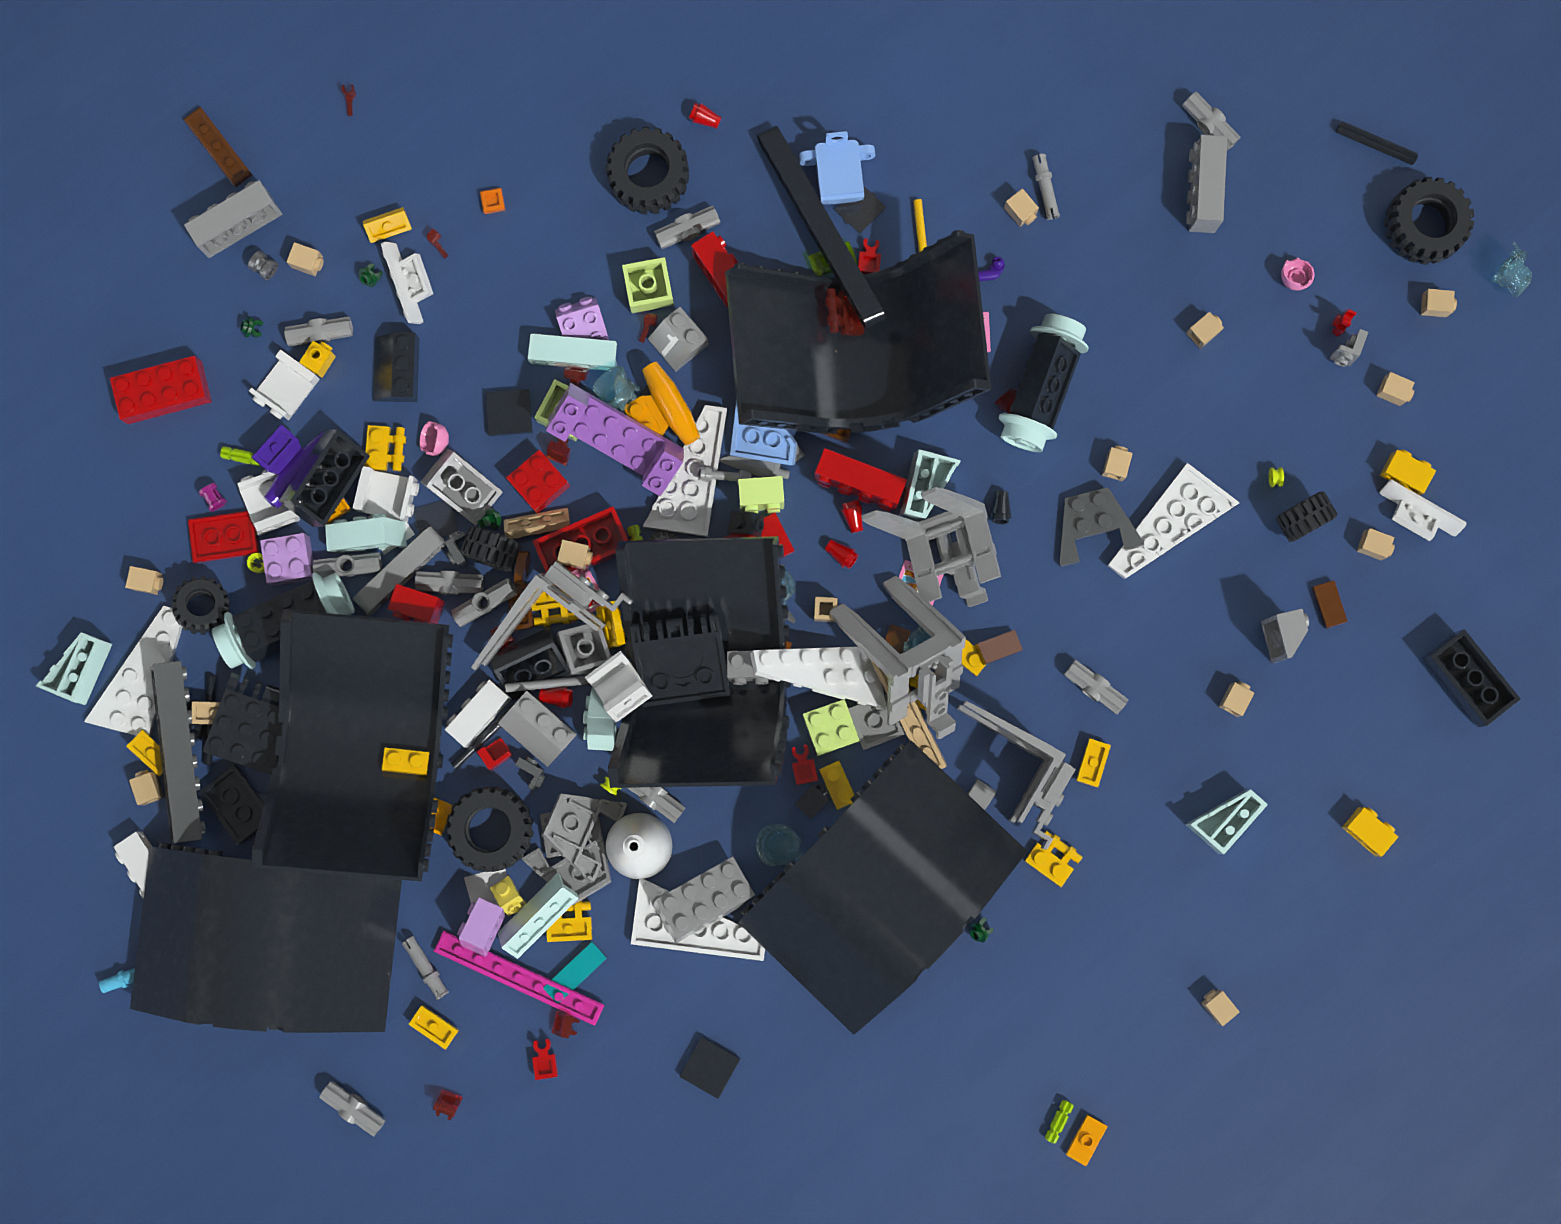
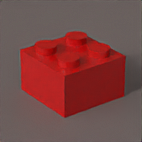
M540 449L506 477L536 513H540L570 487L567 480Z
M396 584L388 610L393 612L392 616L404 621H409L411 618L414 619V622L438 624L445 602L438 597Z

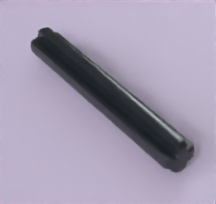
M1341 121L1337 127L1336 132L1410 165H1413L1418 158V153L1344 121Z

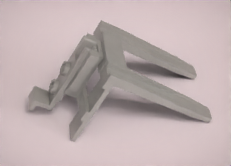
M935 487L922 492L921 496L927 502L945 509L947 512L920 522L877 510L861 516L862 521L870 526L906 540L918 593L926 601L932 602L942 598L937 576L945 573L954 576L959 597L966 599L968 607L988 601L986 589L980 587L979 582L982 584L999 578L1001 573L984 503L947 489ZM955 531L958 541L952 543L950 532ZM936 538L941 563L935 565L929 540Z
M555 562L546 573L535 575L471 668L477 670L481 664L486 666L543 592H546L595 631H598L600 627L604 628L606 623L588 610V605L592 600L614 612L623 600L628 604H632L633 599L623 592L612 604L607 600L610 596L601 589L596 591L590 587L591 582L583 575L577 577L561 563Z
M897 576L885 581L883 587L894 601L932 637L912 649L899 654L869 624L845 604L830 610V615L838 626L888 676L887 724L889 726L907 717L908 703L919 700L926 707L927 723L936 732L937 739H941L955 731L956 721L947 713L948 695L953 690L959 688L960 675L963 673V665L961 664L962 649L965 648L966 637L916 590ZM919 674L918 688L908 693L909 678Z
M964 701L962 706L958 705V711L1042 760L1039 769L1008 821L1011 823H1015V821L1023 823L1032 805L1041 809L1035 820L1037 823L1032 833L1045 840L1041 849L1047 850L1053 838L1040 830L1043 825L1047 826L1053 817L1051 811L1055 805L1058 807L1065 796L1062 792L1076 769L1063 762L1066 756L1063 752L993 714Z

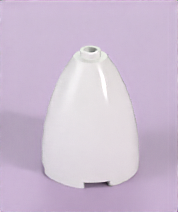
M628 814L619 819L611 827L607 835L606 854L608 860L616 871L628 878H650L662 871L670 860L672 854L671 834L666 825L659 818L651 814ZM632 842L638 844V849L635 851L632 850Z

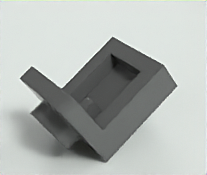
M464 531L452 533L448 536L449 540L445 541L449 549L447 556L452 564L457 563L460 567L468 563L466 558L460 553L461 549L458 546L459 543L465 540L467 534Z
M528 756L525 759L519 757L515 765L534 775L528 788L534 790L536 787L540 788L545 779L543 775L545 771L537 767L538 762Z

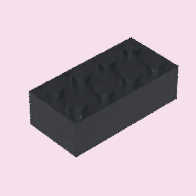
M338 429L325 430L279 502L310 526L324 527L370 455Z
M1465 629L1456 631L1423 657V660L1477 727L1488 726L1521 700Z

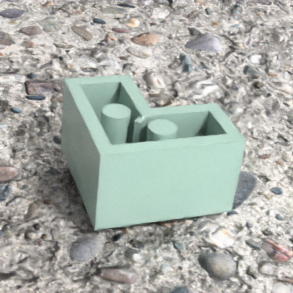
M592 687L591 695L586 696V709L588 711L584 710L583 724H587V727H584V740H587L588 749L613 751L616 742V722L605 711L604 703Z

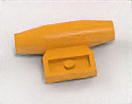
M657 362L647 365L642 369L651 395L640 396L624 406L623 409L627 416L661 436L664 435L670 426L685 446L695 442L700 438V434L692 413L675 383Z

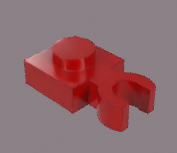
M865 238L862 248L864 252L860 251L858 267L864 274L880 271L881 254L876 253L879 248V240H876L874 247L868 246V239Z
M1346 309L1342 314L1338 313L1332 322L1334 328L1331 333L1338 337L1343 334L1346 328L1351 325V320L1357 312Z
M804 745L805 752L802 755L796 753L795 747L792 748V754L798 760L797 763H792L796 785L818 781L814 759L807 760L809 753L807 745Z
M549 1038L546 1039L545 1048H540L538 1040H535L533 1047L538 1052V1056L532 1057L535 1080L558 1077L556 1054H549L548 1051L551 1047V1040Z

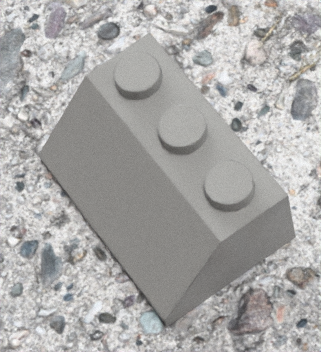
M1303 609L1277 614L1261 621L1271 663L1292 658L1308 631L1309 619L1307 614L1303 612Z
M528 690L498 723L547 767L577 735Z

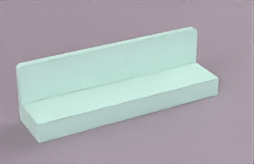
M531 334L528 360L530 364L616 371L617 342Z
M559 873L498 932L501 948L517 959L578 899L577 893L563 884Z

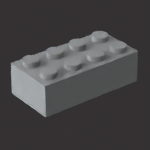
M1201 135L1198 141L1194 142L1193 149H1190L1189 162H1192V170H1189L1188 183H1191V190H1188L1187 203L1190 204V211H1187L1186 224H1189V232L1215 233L1223 222L1227 136Z
M258 180L257 182L248 183L242 191L228 195L226 200L220 204L211 205L205 213L191 217L184 226L197 247L208 258H211L283 214L269 191Z
M731 857L656 899L654 907L674 942L678 943L752 901L755 894L735 859Z

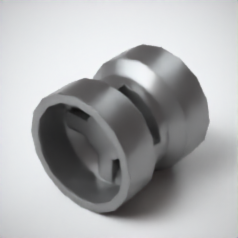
M260 250L251 257L248 263V268L253 272L258 271L260 277L266 281L274 276L279 267L275 260L268 259L267 255Z

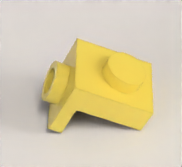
M509 876L490 887L499 907L503 908L508 916L519 912L527 904L520 896L513 880Z

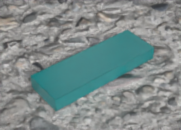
M592 941L551 981L574 990L607 957ZM548 984L544 986V990L558 1004L561 1001L555 1000L554 996L556 993H563L564 998L568 995V993Z

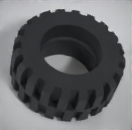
M642 127L643 131L637 132L635 128L630 130V135L627 136L625 133L619 137L620 142H614L611 147L612 152L608 153L606 173L609 186L614 197L618 198L619 203L622 206L627 205L630 211L635 212L637 209L640 210V214L647 215V211H653V215L659 214V209L664 208L667 211L671 209L672 203L677 204L681 200L680 195H684L687 190L686 184L689 183L687 155L685 150L682 149L681 143L678 140H673V135L669 132L663 134L662 129L656 127L654 131H650L649 127ZM644 155H654L662 158L668 166L666 178L653 187H641L634 184L628 177V168L635 159Z
M1424 177L1422 180L1417 179L1403 188L1390 202L1391 205L1385 213L1388 216L1384 220V226L1388 227L1385 234L1387 238L1392 240L1390 243L1393 249L1397 248L1400 251L1398 254L1402 258L1406 255L1409 257L1408 261L1415 263L1417 260H1420V264L1424 265L1430 262L1433 264L1439 263L1443 259L1446 260L1452 256L1469 239L1470 231L1474 227V221L1471 220L1475 216L1474 209L1469 208V205L1472 203L1469 198L1465 199L1463 196L1465 192L1462 188L1458 190L1454 187L1455 183L1452 181L1445 183L1444 178L1437 177L1434 181L1432 177ZM1416 205H1430L1443 215L1446 230L1442 237L1432 238L1418 231L1412 219V210Z
M498 787L476 788L468 794L461 796L460 800L452 806V812L446 820L448 828H445L446 835L449 838V841H447L448 846L454 851L453 855L456 859L459 858L466 867L485 872L500 871L513 866L518 860H521L526 850L529 849L531 837L534 834L532 830L533 818L530 817V810L522 802L523 800L513 794V792ZM486 808L500 810L507 816L510 822V836L507 842L496 850L479 848L470 836L469 827L472 818L479 811Z

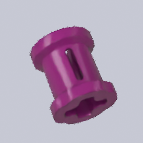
M216 483L209 484L199 491V495L204 497L211 512L220 509L227 503V500L222 498L217 491Z

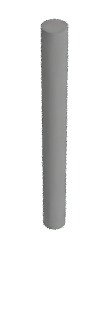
M585 676L506 683L505 692L590 683L585 679Z

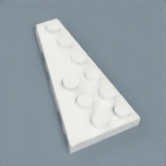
M162 607L84 722L136 736L143 730L151 737L156 720L150 667L153 664L173 662L182 631V626L176 622L172 608Z
M859 647L753 650L750 653L754 675L775 681L783 680L793 683V686L800 688L802 686L808 687L818 693L843 700L847 698L857 701V704L864 706L866 704L872 705L882 711L887 708L879 676L870 658Z

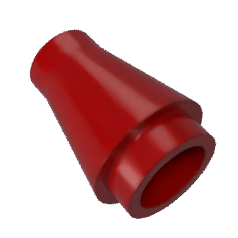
M696 102L689 116L693 123L717 129L722 118L704 104Z
M859 500L843 503L841 511L850 528V532L863 531L862 505H860Z
M831 540L825 548V551L843 568L847 567L850 569L859 556L855 549L837 543L834 540Z
M568 687L541 689L539 700L565 709L572 705L573 690L568 689Z

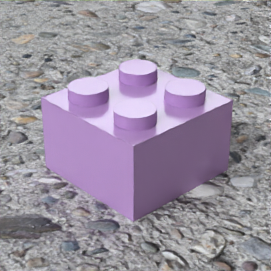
M300 533L260 540L267 584L279 586L313 580V555L310 536Z
M478 898L476 903L472 902L467 913L469 918L466 923L463 922L457 935H459L461 946L486 957L505 919V913L503 908Z

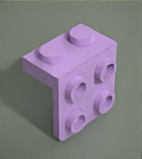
M585 297L580 299L578 303L572 305L571 303H565L560 305L559 309H555L562 336L609 341L596 297Z

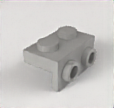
M727 651V678L734 685H745L746 681H755V684H768V681L773 680L754 675L750 656L752 651Z

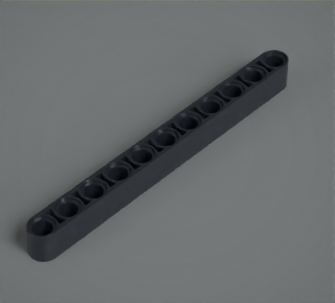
M775 125L757 134V139L763 152L863 327L867 329L885 320L882 307L778 126Z

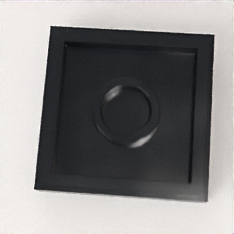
M529 389L486 392L489 436L533 433Z
M701 1037L680 1078L719 1099L740 1058Z

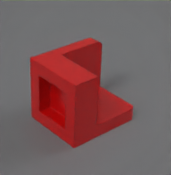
M499 738L488 747H483L477 751L489 770H494L514 756L502 738Z

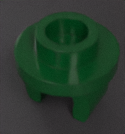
M373 263L359 269V279L362 284L368 287H374L383 274L382 271L377 274L372 272L375 267Z
M248 316L246 320H242L240 331L243 332L246 338L250 335L258 338L262 336V333L256 332L254 326H262L263 322L260 320L253 321V318Z
M490 508L486 510V517L477 520L480 528L489 525L493 530H496L500 527L501 516L499 512Z
M982 918L969 925L970 936L975 941L985 942L988 939V935L994 930L993 927L985 930L983 923L987 920L986 918Z

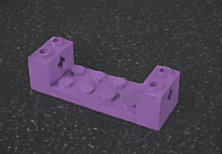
M570 383L548 418L547 432L564 442L570 434L643 475L642 486L659 496L662 495L684 461V448Z

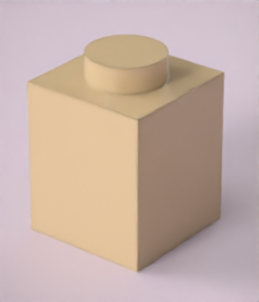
M1023 188L1008 199L1004 205V209L1019 227L1025 223L1029 225L1037 218L1036 214L1039 207Z
M294 242L287 263L293 269L316 276L317 271L322 269L324 260L319 251Z
M1426 290L1422 294L1421 315L1448 317L1455 311L1457 306V299L1454 298L1455 291Z
M1209 312L1194 324L1186 334L1201 349L1218 335L1224 327L1220 318Z
M1390 372L1384 376L1376 396L1401 406L1409 402L1413 397L1414 390L1412 388L1415 382Z
M1122 446L1111 447L1106 457L1102 476L1123 481L1127 476L1133 453L1127 452L1128 449Z
M1369 528L1363 532L1357 552L1378 560L1386 559L1394 551L1395 545L1392 543L1395 537Z
M562 540L557 562L562 565L585 570L586 565L590 566L593 553L590 552V547L587 545Z
M130 566L125 588L158 595V591L163 586L162 573Z
M815 597L814 621L836 623L830 615V610L837 607L838 598Z
M1243 682L1231 683L1218 707L1236 717H1241L1245 713L1254 692L1249 690L1250 686Z
M144 770L136 773V778L129 780L137 805H146L165 798L159 778L155 773Z
M1219 989L1209 991L1204 996L1205 1000L1201 1003L1217 1024L1224 1026L1240 1013L1227 995Z

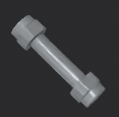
M704 466L699 467L697 477L698 480L704 482L716 479L736 481L737 485H739L738 479L751 478V473L745 470H739L738 473L713 471L711 467Z

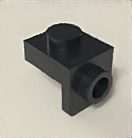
M731 511L728 533L761 537L764 529L763 516L754 512Z

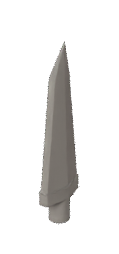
M730 455L719 459V462L745 470L761 478L782 476V478L789 479L790 471L780 469V463Z

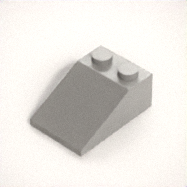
M448 448L421 480L424 486L475 526L478 524L477 520L486 514V510L490 509L502 494L498 487Z

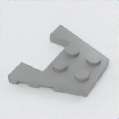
M559 794L541 836L588 882L593 883L602 864L583 855L582 851L598 814L617 822L622 818L627 803Z
M599 816L588 838L590 844L585 846L582 851L583 855L602 864L593 883L588 882L566 859L550 867L540 848L522 858L546 882H549L559 873L563 884L578 895V899L572 905L612 882Z

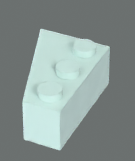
M923 450L914 452L899 516L917 521L926 519L934 505L924 500L921 493L935 487L943 489L961 460Z
M386 514L372 515V519L354 517L353 521L347 522L345 519L334 520V524L325 525L327 551L346 553L366 551V549L371 548L383 550L386 549V546L406 548L405 522L387 518Z
M81 632L63 653L62 659L49 669L50 673L43 681H39L36 686L72 702L86 705L112 644Z
M1251 789L1244 790L1185 825L1215 852L1225 854L1268 804Z

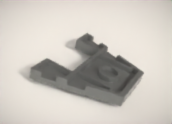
M1108 487L1065 498L1060 552L1061 567L1080 562L1075 540L1120 529L1125 551L1144 546L1143 540Z

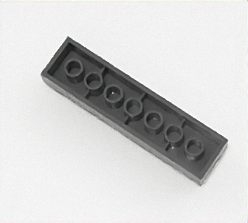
M181 661L153 664L150 670L171 843L200 840L202 835L205 834L204 821H200L199 812H203L202 800L197 799L196 792L200 790L199 777L194 775V768H197L196 754L192 755L191 749L195 745L194 733L189 732L192 714L191 710H187L186 703L190 701L189 690L184 688L183 682L187 679L186 666H182Z

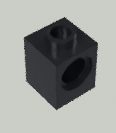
M819 784L817 787L812 785L796 802L795 806L812 819L829 800L826 797L828 792Z

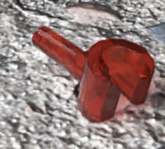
M351 84L352 90L350 92H346L345 85H342L341 88L347 102V116H353L352 102L356 97V90L353 84Z
M431 229L427 234V239L446 259L448 254L438 242L442 236L436 230Z
M656 314L645 315L644 327L639 342L644 343L649 326H656Z

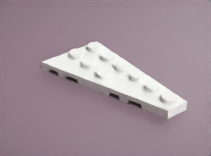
M705 405L696 422L700 438L687 446L684 445V461L662 495L654 503L643 528L708 537L716 479L704 482L698 480L697 474L699 467L704 466L711 467L713 471H718L727 408Z
M1187 463L1136 528L1137 533L1144 542V546L1125 551L1123 545L1108 564V567L1126 579L1239 504V502Z
M639 879L631 944L764 961L765 949L742 926L724 917L675 943L654 907L655 900L670 891L645 879Z

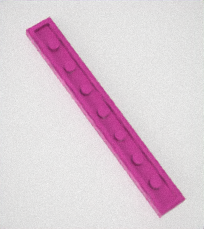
M442 932L434 949V952L594 1026L605 1006L603 1003L551 981V979L490 951L486 957L461 946L459 937L449 932ZM548 984L568 993V995L564 998L563 993H556L554 996L555 1000L561 1001L558 1004L544 990V986Z

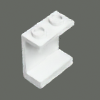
M280 350L275 356L279 360L259 388L256 391L251 388L249 392L254 395L253 400L263 407L267 404L271 407L270 413L277 418L285 417L289 420L320 379Z
M363 466L353 509L357 512L371 515L386 514L387 518L408 522L409 517H412L414 513V504L412 502L414 496H417L419 491L418 480L413 476L407 478L374 471L370 467Z
M266 470L262 472V475L253 477V475L242 478L240 483H237L258 536L300 521V517L286 506L281 505L276 509L264 499L265 494L277 477V474L267 472Z
M621 651L585 676V679L596 690L604 703L605 711L616 723L652 697L631 662Z

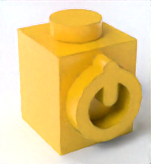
M312 341L299 363L323 378L336 356L331 352L333 348L321 341L318 344Z

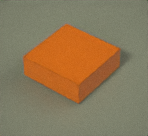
M501 188L480 192L484 214L506 211Z

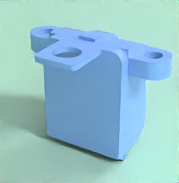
M844 131L827 133L826 143H819L815 146V150L803 151L799 154L800 165H816L819 198L822 204L850 203L864 199L861 161L873 159L875 157V147L873 145L859 146L856 140H848V132ZM833 137H842L838 140L831 139Z

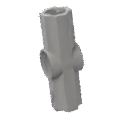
M1197 91L1183 103V108L1197 121V126L1205 135L1227 136V151L1241 138L1226 122L1224 114L1218 108H1212Z
M710 206L694 214H684L678 217L674 223L655 230L654 233L661 249H664L682 240L684 242L693 240L701 232L721 223L714 206Z
M350 317L331 320L323 318L312 319L307 324L285 327L284 331L289 347L312 343V341L318 344L321 341L329 343L333 339L351 337L354 332Z
M380 553L353 556L342 555L336 558L313 560V573L316 572L323 578L333 573H337L339 577H352L359 574L376 573L382 570ZM346 561H352V568L349 571L343 570V565Z
M417 571L415 576V590L439 592L446 595H458L459 593L477 594L483 592V575L460 574V572L440 571V573Z
M507 578L488 590L475 594L472 599L451 610L452 616L459 627H463L485 613L494 611L499 605L517 596V590L510 579ZM486 597L488 605L483 609L481 600Z
M1074 660L1064 673V676L1079 686L1085 695L1096 702L1099 701L1116 715H1118L1128 701L1124 695L1111 687L1104 677L1091 672L1077 660Z
M662 787L628 788L637 794L641 801L653 810H658L673 823L677 821L686 809L681 803L669 796L668 792Z
M330 1081L319 1097L336 1109L339 1116L351 1124H357L373 1137L386 1121L385 1118L369 1108L365 1100L356 1094L348 1093L333 1081Z

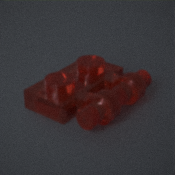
M828 289L825 303L828 306L829 316L827 317V324L830 325V332H839L840 326L842 335L861 336L864 334V327L843 290L837 293V297L835 289Z

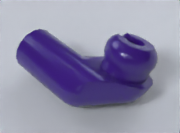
M1002 257L993 258L988 270L978 271L979 282L999 278L1005 268Z

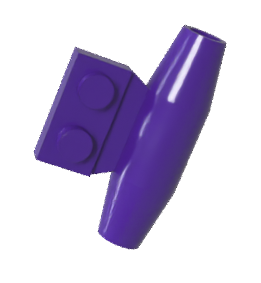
M281 424L251 456L267 472L277 474V477L264 496V499L276 509L283 505L279 500L318 443L323 432L301 448L298 439Z

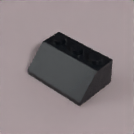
M392 332L376 337L373 401L417 402L420 338L416 333Z
M550 627L499 650L491 659L493 671L504 688L506 683L557 679L570 674L565 655ZM527 690L508 692L512 700L521 697Z

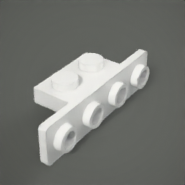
M381 243L383 256L387 261L390 276L397 290V297L400 299L404 310V317L408 323H423L417 303L433 295V291L420 254H413L402 260L396 243Z
M1389 480L1380 491L1382 496L1398 504L1392 520L1428 541H1431L1435 536L1437 528L1452 536H1457L1466 526L1465 521L1393 480Z

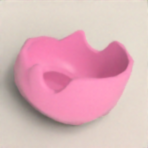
M1300 258L1291 261L1286 260L1281 270L1283 284L1295 291L1309 287L1315 277L1313 267L1309 262Z
M428 421L421 431L420 449L431 456L442 454L449 443V433L445 426Z

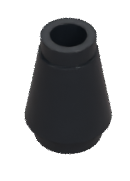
M1007 491L996 492L990 513L992 522L995 524H1008L1009 519L1012 518L1009 492Z

